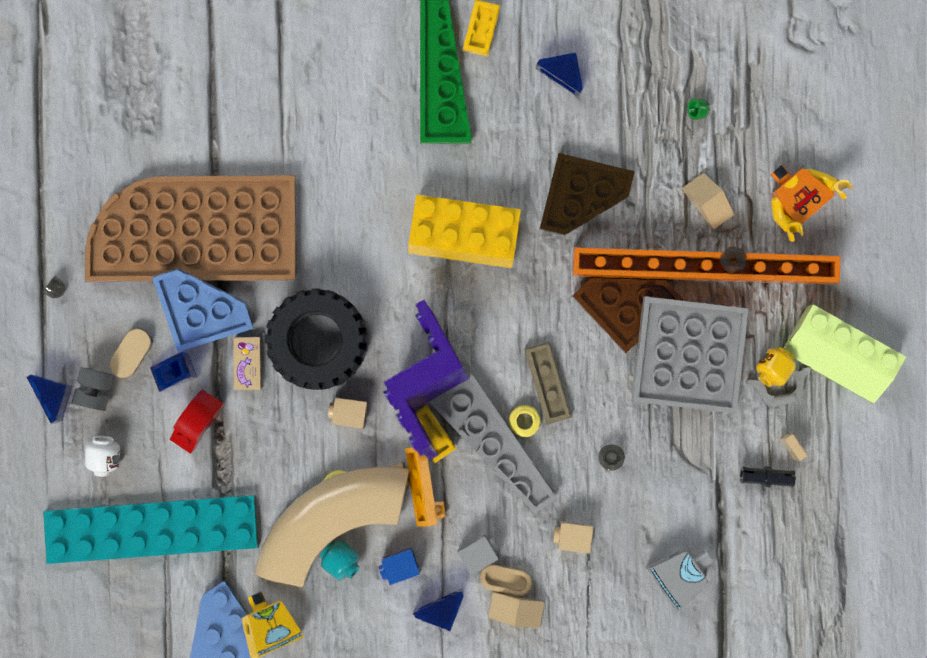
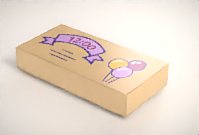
M261 337L233 338L234 390H261Z

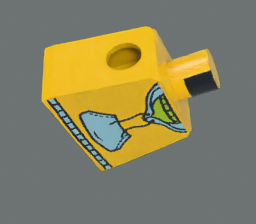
M262 591L248 597L253 613L243 617L242 624L251 658H259L304 637L282 601L268 606Z

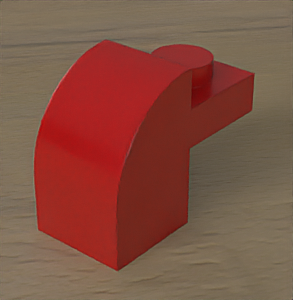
M202 389L187 405L173 427L174 431L169 440L192 454L204 432L217 418L224 403Z

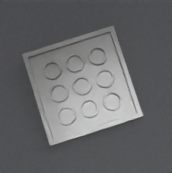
M644 296L631 401L737 413L749 309Z

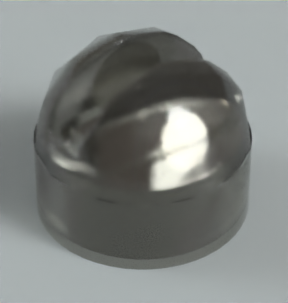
M54 276L42 292L50 298H59L65 293V284L57 276Z

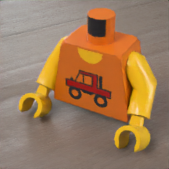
M780 165L770 174L780 185L771 194L773 220L787 232L789 241L793 242L795 241L793 232H799L803 236L804 232L801 224L836 195L835 191L844 200L847 196L842 190L849 188L853 191V187L850 181L846 179L839 180L827 173L810 168H801L792 176L783 165Z

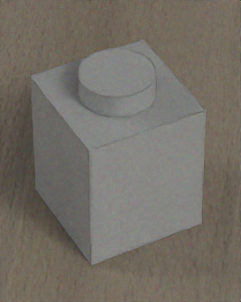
M484 534L459 549L457 553L472 576L497 561L498 556L496 553L500 550L492 537L487 539Z

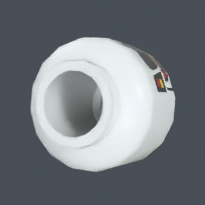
M96 436L86 444L85 467L93 471L95 476H109L110 472L119 468L120 445L114 441V438L110 436Z

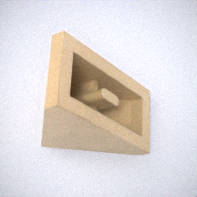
M704 173L682 188L712 230L734 215L723 190Z
M493 591L488 618L515 627L540 628L545 602Z

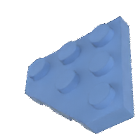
M179 268L152 277L178 352L254 328L246 302Z
M226 580L208 591L201 598L190 658H251L242 624V618L249 614Z

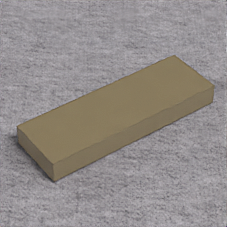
M550 342L524 349L546 425L572 418Z

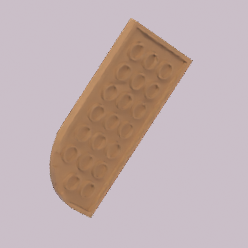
M161 176L142 179L132 183V185L119 193H115L101 207L102 210L94 223L91 224L85 247V282H153V276L177 268L203 281H296V176Z

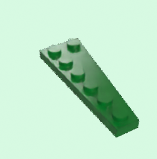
M420 0V144H472L448 0Z

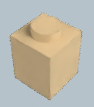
M335 398V402H330L328 418H332L331 424L365 428L368 402Z
M560 521L559 527L554 528L553 543H557L558 550L590 553L593 526Z

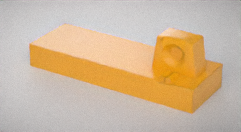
M413 447L404 448L407 468L410 469L409 481L416 527L437 525V520L446 517L444 502L434 501L428 458L425 455L420 456Z

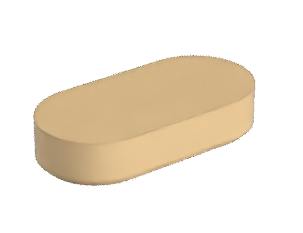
M134 329L126 334L110 361V369L114 375L120 378H128L135 374L152 345L151 337L146 331Z
M492 563L480 572L482 585L492 591L514 596H524L532 587V579L529 573L522 569Z

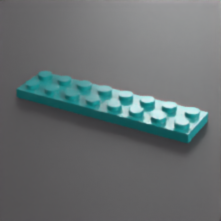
M255 495L43 511L46 564L253 549L259 547Z

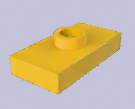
M475 0L463 51L488 57L501 5Z
M427 405L416 412L438 453V456L432 459L436 463L454 451L456 446Z

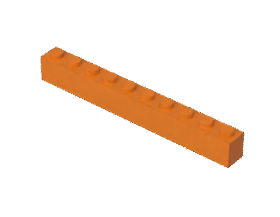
M574 247L572 250V277L835 285L840 283L841 256Z

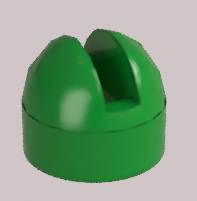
M691 99L687 106V112L692 120H699L708 116L710 108L708 107V102L704 99Z

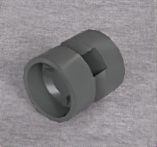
M80 367L77 379L80 387L74 391L72 404L106 411L109 399L106 391L111 389L115 375ZM87 388L99 389L97 396L86 394Z

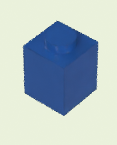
M412 547L383 557L381 559L382 565L378 566L383 581L388 579L389 585L420 575V569Z

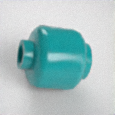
M344 541L329 543L320 555L322 559L321 567L338 581L346 577L349 579L353 578L360 569L358 565L359 554Z

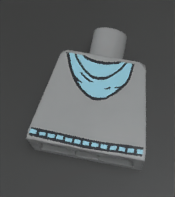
M682 549L648 565L646 569L678 612L708 583L702 570L714 562L705 549L693 558L687 550Z

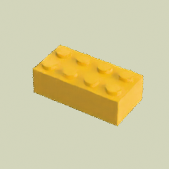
M416 194L408 242V254L512 268L521 209Z

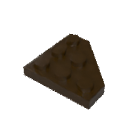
M558 153L539 230L565 236L627 199L635 171Z

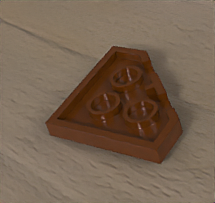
M590 278L572 295L575 301L625 354L638 343L644 296L684 300L666 280Z

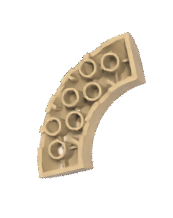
M399 467L359 468L328 478L298 497L273 525L258 556L255 574L267 580L303 587L317 555L329 542L339 535L364 525H398L410 469Z

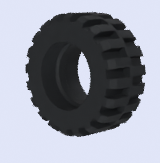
M311 288V290L307 291L301 290L296 292L295 295L288 296L282 300L283 303L274 309L271 320H268L266 326L268 331L267 335H265V343L268 349L266 353L268 359H271L272 366L276 372H279L286 381L298 387L311 390L330 389L343 384L347 379L351 378L359 366L362 365L368 348L367 328L365 327L363 317L356 307L345 297L333 291L321 290L319 288ZM323 315L329 317L340 329L342 336L340 350L327 363L309 364L299 358L293 348V332L298 323L308 316Z

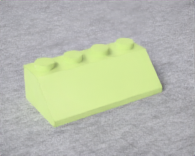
M815 305L806 307L784 346V349L790 352L795 360L871 403H875L892 383L906 359V356Z

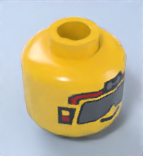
M781 347L768 349L756 365V370L760 375L758 379L768 387H772V385L783 386L796 370L794 356Z

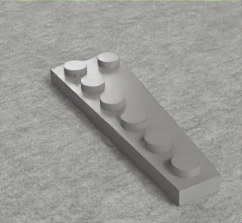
M466 368L465 371L469 377L467 381L434 398L429 403L536 514L557 498L475 377Z

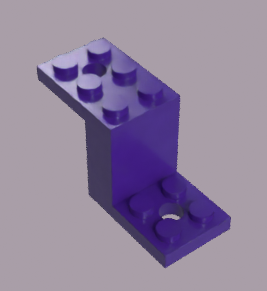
M424 299L415 304L419 311L415 316L427 335L429 333L432 334L427 338L436 352L385 380L384 384L387 390L383 392L390 405L395 410H399L396 417L402 428H405L407 433L411 432L412 436L408 437L415 452H418L420 456L425 455L431 460L437 457L438 453L418 418L415 409L467 381L469 377L435 315Z

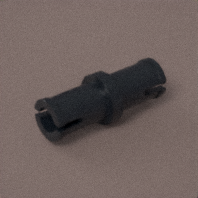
M742 466L739 475L741 484H763V487L768 488L771 485L794 487L796 476H793L795 475L794 470H774L770 466H765L764 469Z

